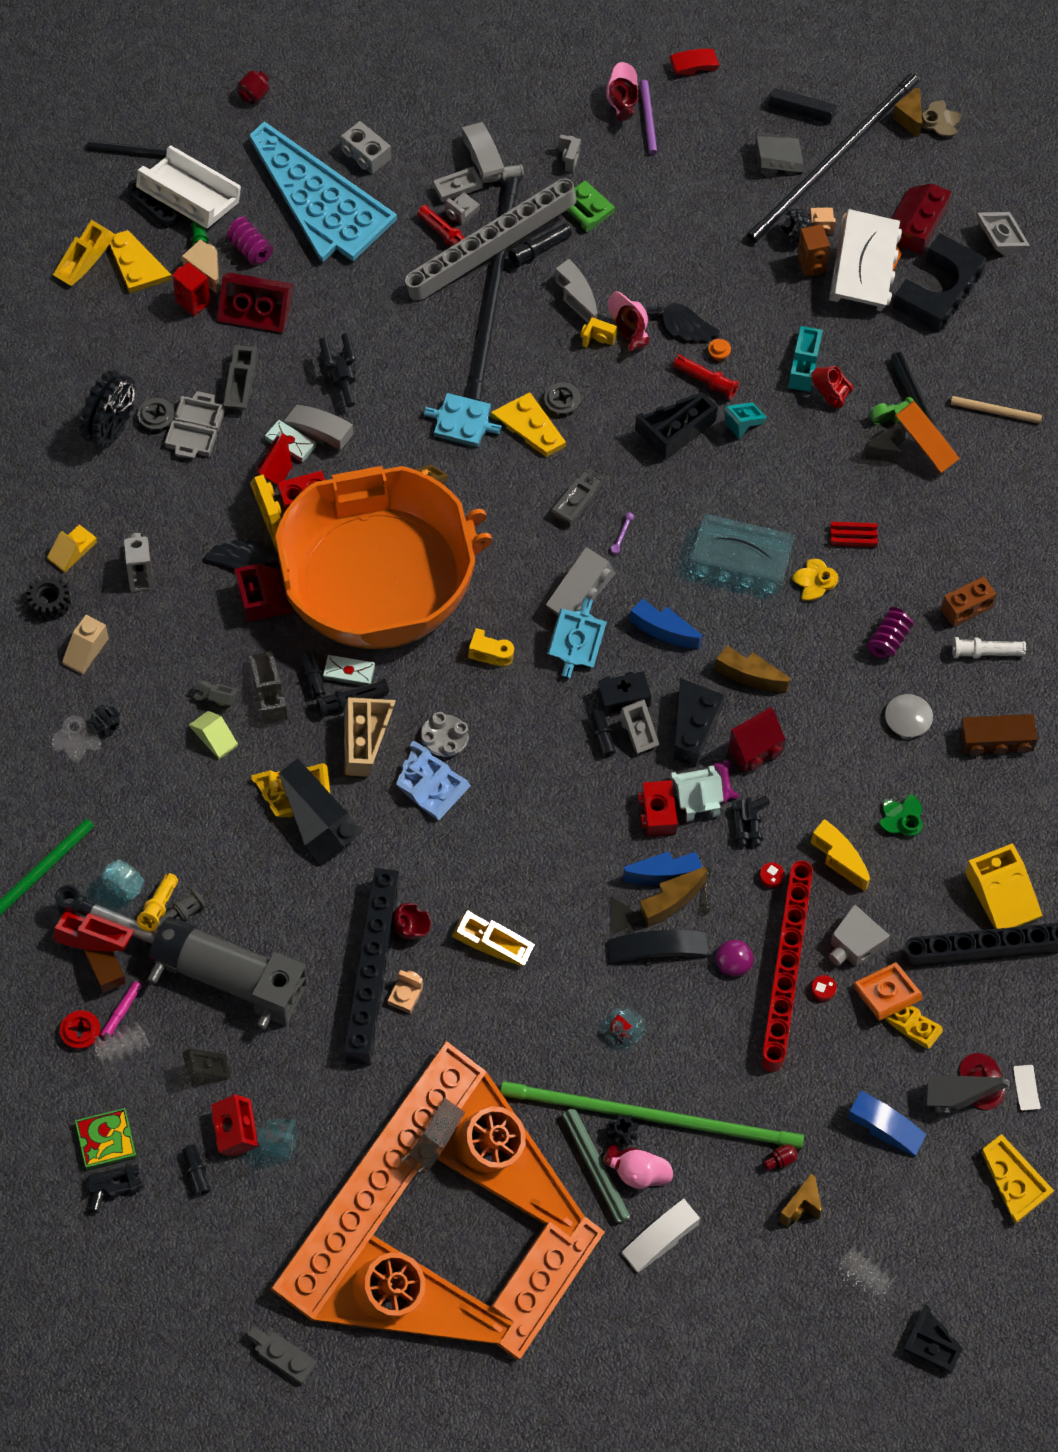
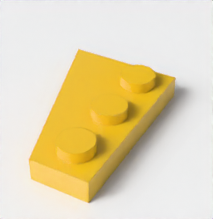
M128 230L117 233L109 246L129 293L172 280L171 274Z
M530 392L491 412V417L494 420L501 421L507 426L508 430L519 434L525 439L526 443L546 457L566 447V441Z
M1002 1134L983 1148L981 1153L1016 1225L1050 1197L1054 1190Z

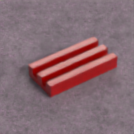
M831 521L830 546L877 547L878 523ZM835 536H848L849 538H835ZM858 537H872V539H857V538H858Z

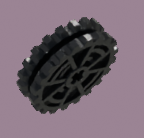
M108 370L107 373L104 372L101 379L98 378L96 380V384L90 389V395L86 397V404L81 411L83 414L79 421L81 423L79 431H81L80 435L83 439L89 442L92 441L101 447H108L109 444L114 443L115 438L120 436L121 430H124L125 423L130 418L129 414L133 410V401L136 398L134 394L136 391L135 381L131 377L120 375L119 372L114 370Z

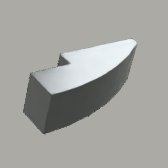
M234 345L224 407L247 410L259 355L257 347Z

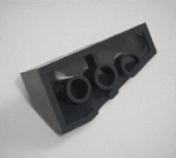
M298 758L278 773L287 800L290 802L295 823L298 825L303 845L318 865L322 864L363 833L346 810Z

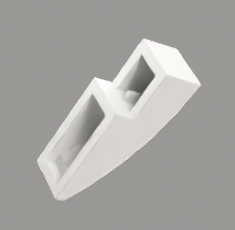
M682 1199L622 1251V1255L634 1270L639 1273L678 1244L679 1239L697 1227L700 1217L686 1200Z

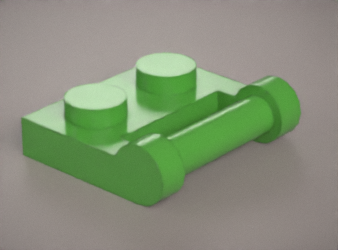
M586 180L574 189L576 204L590 217L587 218L574 205L566 210L582 224L581 227L586 232L591 231L615 213V207Z

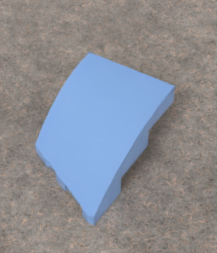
M412 741L410 744V755L408 760L404 761L403 771L399 775L396 785L419 807L439 821L471 785L468 780L451 771L446 763L432 756L427 748Z

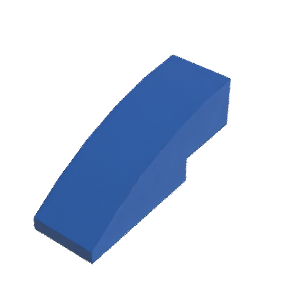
M642 599L630 610L629 622L654 638L685 648L699 649L701 647L703 635L670 608L666 607L662 612H659L645 599Z
M668 851L625 866L623 868V879L625 882L659 886L660 883L697 870L703 866L696 852L673 859Z
M860 1091L848 1115V1119L869 1129V1134L914 1157L927 1135L906 1117L863 1091Z

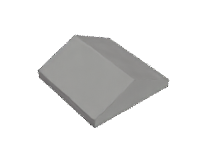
M982 212L975 215L995 250L1004 256L1028 249L1030 246L1010 212Z

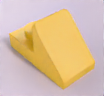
M80 524L69 535L61 531L47 559L65 573L97 543V538Z

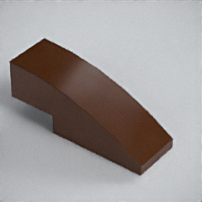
M82 949L102 993L126 984L125 976L113 951Z

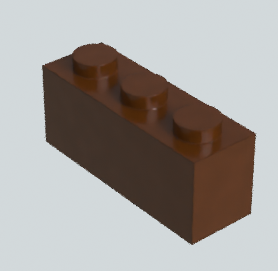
M1034 714L962 717L959 727L963 754L981 755L990 752L1004 754L1012 751L1027 753L1035 749L1038 741Z

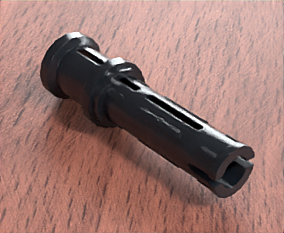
M563 223L537 239L526 240L518 248L509 249L508 256L511 263L518 268L528 259L537 258L541 251L570 237L572 231L569 225Z
M382 679L381 681L345 692L336 690L334 694L328 696H316L317 708L321 717H324L329 712L339 709L344 711L348 700L345 698L370 699L388 694L389 687L386 679Z

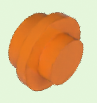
M715 339L709 344L708 352L714 360L722 361L730 355L731 346L726 340Z

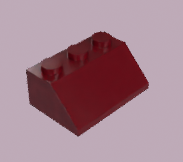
M933 183L909 188L892 217L893 220L900 221L899 229L902 230L900 241L896 245L922 255L949 208L952 191Z
M228 272L222 277L217 321L283 333L291 308L294 284Z

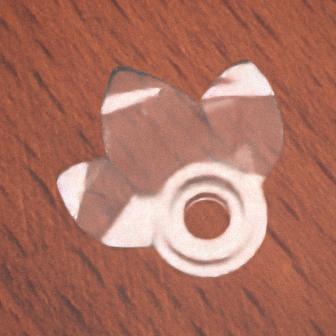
M70 716L64 721L62 729L54 734L52 748L53 751L65 749L67 756L74 763H79L86 752V748L100 750L101 742L99 735L94 729L87 727L83 718ZM76 723L79 725V729L72 731L70 726Z

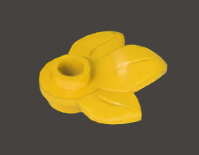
M809 559L807 560V568L797 570L791 579L796 584L804 587L802 600L811 601L821 598L825 591L832 590L838 583V574L834 569L827 568L822 560ZM830 576L828 579L823 580L824 577Z

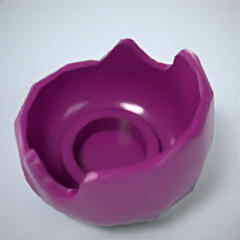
M733 939L725 941L717 948L714 961L717 963L721 973L731 977H739L745 975L751 969L754 957L750 947L745 942Z

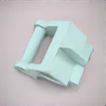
M713 765L708 766V769L681 774H676V772L670 773L673 792L678 798L680 809L685 810L686 822L694 821L695 814L702 811L711 810L712 817L720 816L719 803L724 801L721 777Z

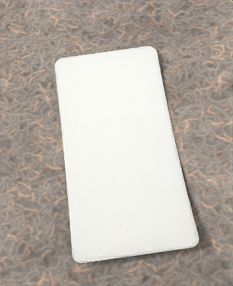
M1033 1065L1014 1066L1020 1109H1040Z

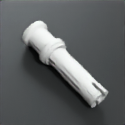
M977 637L973 638V640L953 638V658L973 656L974 659H978L981 655L1022 657L1026 655L1024 652L1026 651L1025 641H981Z

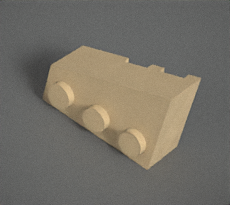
M348 698L344 710L345 775L369 777L396 700Z

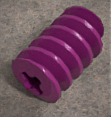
M242 216L235 219L227 230L228 240L248 259L250 264L260 265L271 257L273 246H269L268 240L264 239L257 228H253V224L248 222L246 217Z
M890 607L884 619L880 622V626H878L871 640L867 643L869 652L878 658L894 657L896 655L895 650H899L901 647L900 643H903L905 635L909 634V628L914 626L912 619L900 608Z

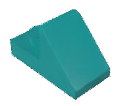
M753 402L730 405L724 409L725 425L738 439L744 435L749 426L762 425L767 419Z

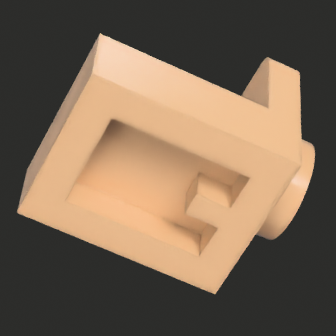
M811 208L810 219L813 226L823 224L826 235H834L836 221L833 216V208Z
M400 970L398 981L388 999V1005L411 1014L423 990V979L413 971L405 972Z

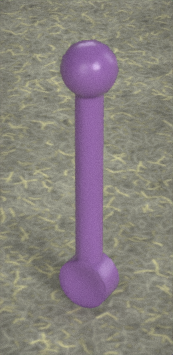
M631 512L626 513V520L617 542L611 547V553L614 555L620 553L622 539L630 521L634 519V515Z

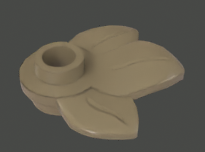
M944 100L935 101L929 105L928 110L922 113V127L927 130H934L941 136H954L957 134L954 126L959 123L962 114L946 110Z

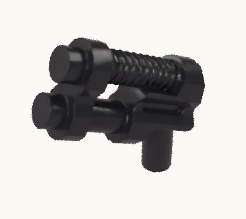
M763 796L753 802L748 797L747 799H741L732 803L731 811L734 817L735 828L734 842L737 843L738 847H746L747 842H750L752 847L761 846L763 833L760 832L759 824L762 820L757 810L770 804L767 796ZM743 825H750V833L744 832Z
M129 1163L125 1164V1167L115 1168L110 1171L90 1173L88 1175L89 1182L87 1187L92 1201L89 1210L99 1213L103 1197L109 1196L111 1199L117 1198L118 1194L129 1191L133 1194L138 1192L137 1189L143 1188L141 1178L135 1179L134 1177L140 1174L138 1164L132 1166ZM128 1176L129 1181L114 1185L113 1179Z

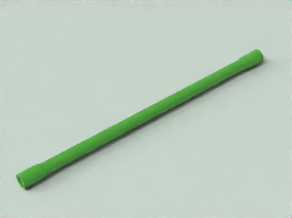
M503 1081L501 1088L503 1097L520 1100L527 1099L617 1116L621 1114L622 1117L631 1115L634 1119L778 1144L779 1146L789 1144L799 1150H802L804 1142L803 1134L773 1131L538 1089Z

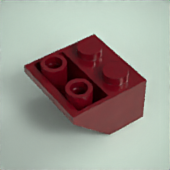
M261 564L235 568L236 584L246 622L293 613L292 606L286 596L281 570Z

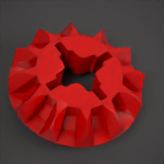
M84 1010L68 1014L60 1025L62 1040L68 1047L71 1046L78 1050L85 1047L89 1048L91 1044L97 1042L101 1033L97 1017L91 1012ZM82 1022L84 1030L88 1031L83 1032L82 1036L79 1038L77 1032L74 1030L79 1029V1026H81Z

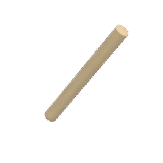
M952 396L950 404L1039 424L1042 418L1040 414Z

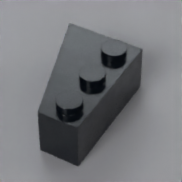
M701 392L678 400L676 404L665 408L661 406L656 408V411L636 415L635 431L666 460L716 422L718 406Z
M680 678L674 759L694 767L697 766L723 709L725 695Z

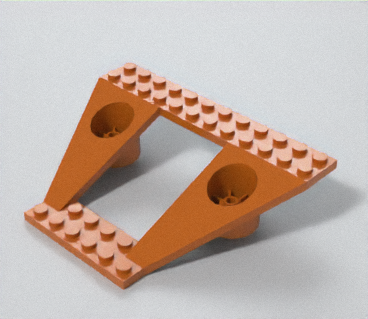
M446 1041L270 1290L311 1321L497 1344L516 1360H519L605 1231L583 1215L489 1074ZM486 1120L487 1128L483 1129L476 1121ZM473 1129L480 1133L477 1140H472ZM509 1139H510V1149H509L507 1146H505V1144L508 1142ZM479 1143L483 1149L480 1154L475 1150L473 1144ZM500 1149L508 1154L507 1158L501 1163L498 1157ZM486 1152L492 1153L493 1162L482 1158ZM428 1155L545 1224L491 1307L373 1235ZM378 1264H385L387 1274L381 1275L374 1268ZM391 1266L398 1268L399 1272L392 1273ZM371 1274L379 1279L377 1286L370 1287ZM408 1285H410V1296L404 1292ZM372 1290H378L381 1295L378 1302L373 1298ZM399 1296L408 1301L401 1310H398L397 1297ZM385 1299H391L393 1310L380 1305Z

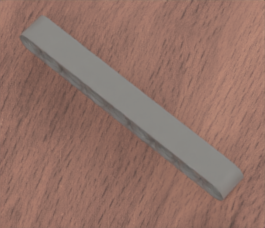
M569 179L556 181L410 272L405 278L410 298L416 301L425 299L572 207L576 203L573 182Z

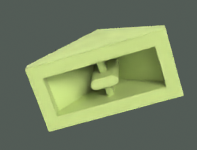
M207 711L189 724V727L218 759H221L238 746L237 741L220 715Z

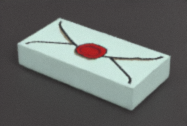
M280 420L265 435V440L271 444L278 432L287 435L290 455L301 462L316 447L315 441Z
M328 655L323 679L360 686L371 684L375 663Z

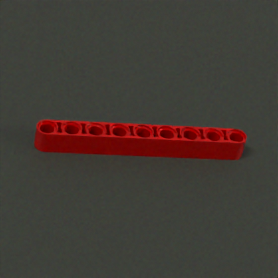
M797 861L792 865L788 880L761 1058L763 1068L770 1072L780 1070L786 1056L813 868L806 861ZM797 873H802V874H804L806 877H805V878H799V877H797L795 874H797ZM799 895L803 899L795 900L792 896ZM795 917L800 922L793 923L789 920V918ZM793 940L796 942V944L789 945L785 941ZM789 962L793 967L786 968L782 963ZM786 985L789 987V990L783 991L778 986ZM781 1007L786 1010V1013H777L775 1008ZM777 1030L780 1031L783 1034V1036L776 1037L771 1032ZM776 1054L779 1056V1059L772 1060L768 1055Z

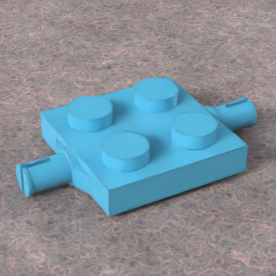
M447 393L444 404L439 410L429 407L425 408L424 416L437 419L434 437L479 447L481 438L486 431L498 435L501 431V425L488 423V416L491 410V404Z
M583 598L580 611L560 608L547 654L559 657L565 662L561 676L571 678L574 664L594 667L607 622L596 619L589 614L593 602L591 599Z

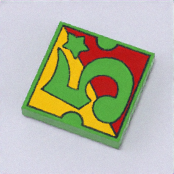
M125 1108L75 1120L86 1170L137 1158Z

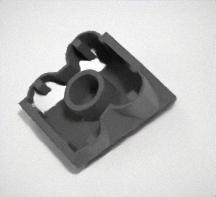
M755 132V152L758 169L761 170L764 176L774 177L778 171H783L787 175L804 173L798 137Z

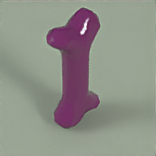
M726 759L722 763H714L713 766L721 777L724 800L722 803H726L729 799L736 800L739 794L732 790L729 778L732 762Z

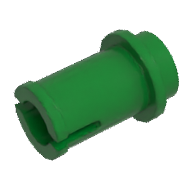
M193 221L191 223L193 233L191 243L195 245L201 239L208 244L209 238L206 235L205 227L202 225L198 227V223Z

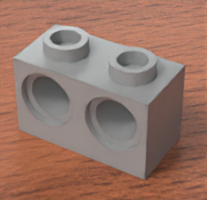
M361 121L341 135L342 151L346 156H351L356 160L362 169H367L370 173L374 174L391 160V145Z

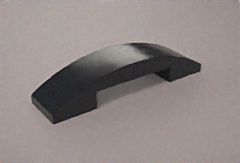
M655 930L623 935L608 940L610 965L635 963V959L680 955H684V959L709 957L706 932Z

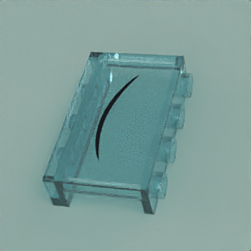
M704 513L691 558L690 572L702 577L717 578L722 582L730 581L748 588L763 589L768 593H781L795 535Z

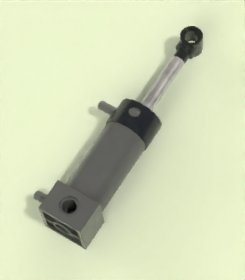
M63 885L55 893L57 909L62 916L65 911L77 916H87L90 913L133 929L134 937L151 943L149 961L155 964L148 977V982L156 984L165 969L175 974H183L254 1004L255 1014L261 1016L257 1023L259 1029L265 1030L270 1020L287 1027L308 985L306 964L277 952H273L269 959L201 931L197 927L171 916L162 922L158 930L148 932L141 929L137 921L87 901V897L79 894L77 888L72 885ZM66 899H74L70 904L63 903Z

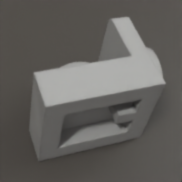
M560 135L558 151L563 152L562 161L565 162V171L573 173L580 154L581 139Z
M464 192L454 201L450 198L446 200L447 216L460 225H463L480 210V204Z

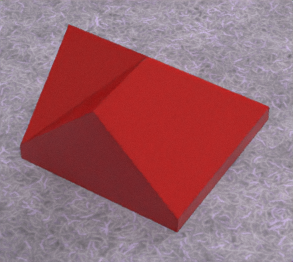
M278 432L255 470L275 484L284 481L292 468L287 435L282 432Z

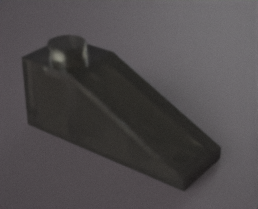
M444 1097L401 1160L421 1175L427 1172L443 1151L465 1112Z

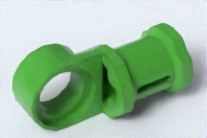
M907 397L905 401L896 405L890 404L887 406L885 403H881L873 407L868 415L875 425L889 420L898 424L900 421L895 415L914 400Z

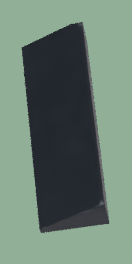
M774 88L769 98L770 107L827 123L832 122L837 108L836 104Z

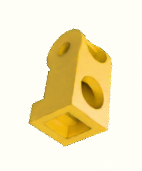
M476 628L469 647L468 658L501 667L510 665L514 656L513 644L508 640L497 641L485 637V630Z

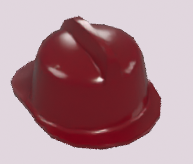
M973 1053L966 1056L960 1065V1076L1002 1077L996 1061L983 1053ZM1005 1088L972 1103V1105L981 1110H991L998 1107L1004 1099Z

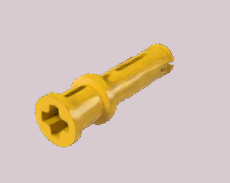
M168 873L167 876L165 874L152 899L147 900L144 904V911L137 917V924L141 929L151 932L158 928L159 919L166 912L165 905L178 884V878L175 875Z

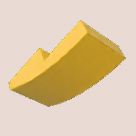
M912 1005L885 1018L886 1021L901 1033L928 1050L943 1032L941 1025L922 1016L920 1010Z

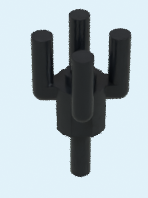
M345 333L341 336L344 346L342 348L343 355L334 358L331 354L328 339L321 338L319 340L320 356L325 376L329 380L332 379L334 386L342 388L346 407H353L355 402L350 385L356 381L355 374L357 369L355 365L356 356L350 334Z

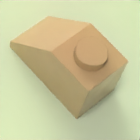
M200 239L182 256L183 266L190 262L208 278L209 288L218 293L220 288L217 250L211 244H206Z
M85 615L71 636L62 661L63 665L83 675L109 639L106 625Z

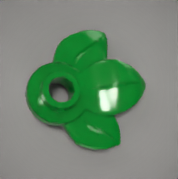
M910 794L903 804L885 799L883 811L886 817L881 819L879 824L885 831L890 833H902L909 837L916 836L923 827V822L920 818L923 810L922 805L913 794ZM906 824H913L914 828H909Z

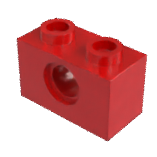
M672 780L643 782L642 792H638V803L644 809V814H641V827L646 828L647 837L676 835L677 816ZM658 806L662 808V810L655 811L652 809V807Z
M234 1094L211 1105L212 1121L215 1127L216 1145L219 1153L236 1157L259 1147L251 1099Z

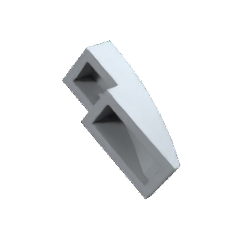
M483 122L462 127L464 144L469 149L471 159L481 174L487 177L505 172L498 150Z
M570 259L566 260L556 268L555 281L564 289L563 300L589 324L591 317L597 319L598 314L592 290L577 266Z
M296 405L284 420L285 424L321 445L326 442L339 450L345 446L353 435V424L328 412L308 406Z

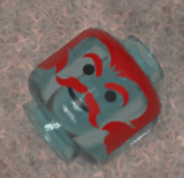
M630 1006L623 1009L617 1008L609 1018L612 1021L609 1027L610 1031L625 1044L637 1043L647 1031V1028H645L646 1019Z

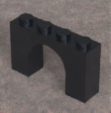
M939 233L928 249L926 261L949 273L956 285L945 292H932L906 279L895 293L892 307L939 332L943 325L947 326L950 323L953 311L960 309L964 302V296L971 294L975 287L974 282L976 279L983 277L986 271V267H984L986 257Z

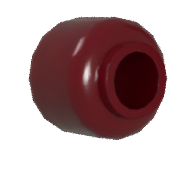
M251 70L238 82L239 90L237 92L247 103H258L270 91L269 78L262 71L256 72Z

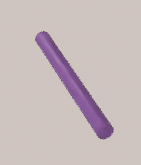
M641 80L640 90L648 152L650 155L657 154L649 84L647 80Z

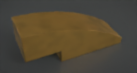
M727 645L716 658L715 670L734 681L756 689L786 693L789 690L791 678L753 652L745 658Z
M706 867L660 883V894L640 901L641 912L648 927L665 920L679 911L700 891L707 881Z

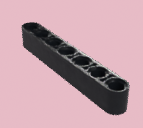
M1058 923L912 937L905 943L902 960L909 967H922L1058 953V938L1056 937L1058 935ZM1037 937L1041 942L1036 943L1031 938ZM1007 940H1014L1017 945H1011ZM983 942H989L993 947H985ZM958 945H965L968 947V950H962ZM934 947H940L944 952H937L934 950ZM915 949L920 954L913 955L909 952V950Z

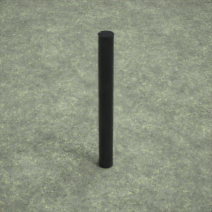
M88 140L87 149L156 157H166L167 153L165 148Z

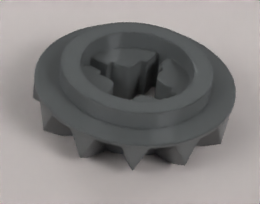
M566 382L555 383L545 392V405L548 406L550 412L554 411L558 416L561 413L569 415L571 411L577 410L581 401V395L579 390L572 384ZM559 394L566 399V404L558 401Z
M151 398L143 402L139 407L138 420L143 428L147 427L151 431L153 429L162 431L164 427H170V423L174 420V408L165 399ZM159 409L160 416H158L157 419L153 420V415H155Z

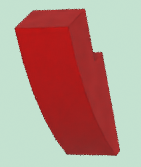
M65 911L54 928V941L85 950L123 951L133 936L134 930L88 913L86 918Z

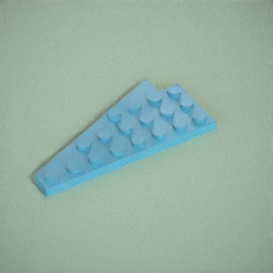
M265 121L250 134V141L321 262H324L336 250L352 261H355L397 220L396 213Z

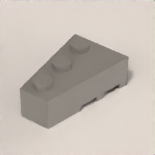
M586 547L547 602L546 606L557 616L560 608L580 611L583 598L594 600L616 574L610 562Z

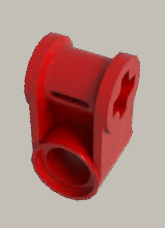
M837 366L819 367L813 370L812 382L814 386L821 392L829 405L835 408H842L847 394L853 391V385Z

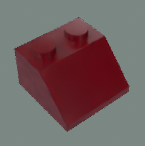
M769 707L731 729L728 752L743 773L750 769L756 770L762 766L764 761L769 758L775 759L783 753L786 739L774 709Z

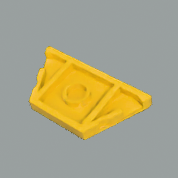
M264 475L254 477L250 485L277 552L275 536L281 521L280 515L282 512L278 501L274 502V491L271 482L266 483Z

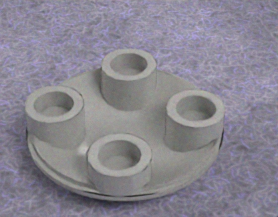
M904 694L895 697L889 702L885 711V719L892 731L900 735L902 739L909 740L912 737H917L927 732L933 721V712L930 705L921 697Z
M443 712L434 713L421 729V741L424 747L429 752L438 756L448 757L456 755L468 743V725L459 718L444 714Z

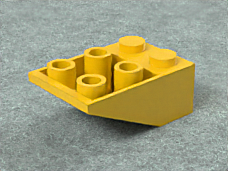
M1013 843L968 861L965 874L994 929L1019 927L1042 918L1043 915L1025 865Z

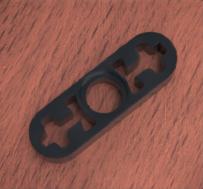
M137 179L129 182L128 194L130 199L163 227H173L178 223V211L146 192L142 191L141 193L138 191L140 189L136 187ZM150 200H157L159 202L154 207L147 205Z

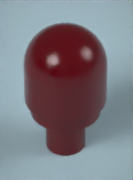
M782 1145L773 1150L771 1158L763 1161V1165L767 1171L774 1167L778 1169L785 1168L796 1161L798 1156L797 1150L792 1145Z

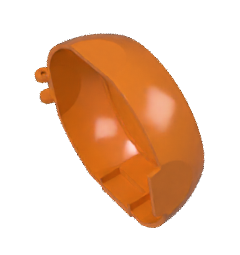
M382 466L335 474L332 475V479L314 482L303 490L287 508L275 536L287 599L300 617L313 629L347 646L361 649H388L417 641L444 623L463 599L473 575L475 555L493 542L491 534L481 533L477 535L475 530L476 526L486 520V512L483 509H475L465 516L462 503L451 490L433 477L403 466L383 469ZM396 574L406 575L405 578L399 577L398 584L393 587Z

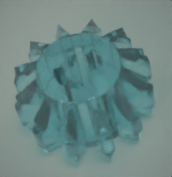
M119 859L113 861L102 873L101 880L105 887L111 891V894H115L118 898H122L125 901L133 900L144 887V879L140 876V872L136 871L128 862H123Z

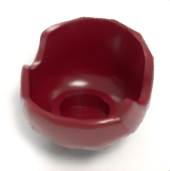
M403 903L393 913L392 925L403 939L416 940L430 932V915L427 911H420L416 903Z

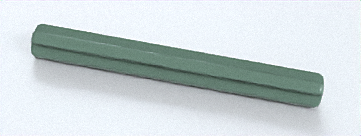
M575 1109L567 1110L563 1113L562 1117L617 1223L625 1222L630 1218V1214L577 1111Z

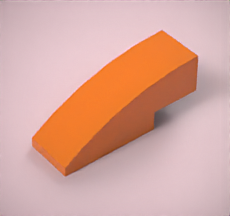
M912 401L895 415L938 471L942 473L960 459L915 401Z

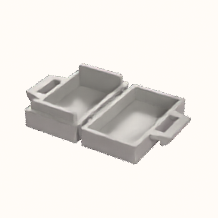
M197 391L193 398L181 396L165 441L166 448L175 449V454L195 458L196 454L210 457L225 413L223 405L214 403L215 395ZM197 398L210 400V402L198 400Z

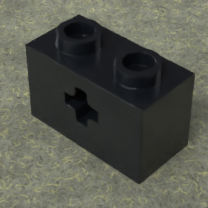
M632 671L618 677L608 676L598 681L597 694L605 716L621 713V708L641 700H645L647 708L651 706L652 695L644 671Z

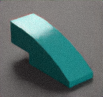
M805 326L800 327L788 388L811 391L812 373L816 367L823 330Z

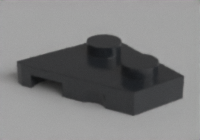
M924 1305L903 1351L952 1374L963 1348L956 1339L949 1335L943 1323L938 1322L931 1313L929 1306Z

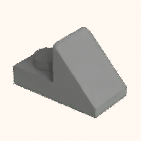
M645 700L621 708L622 728L628 730L634 751L640 753L658 746L659 742Z

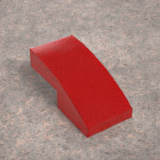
M714 49L687 50L672 54L669 57L675 75L694 76L697 70L716 71L720 66Z

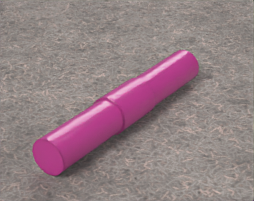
M136 981L132 983L100 1033L101 1038L109 1040L142 988L140 983Z

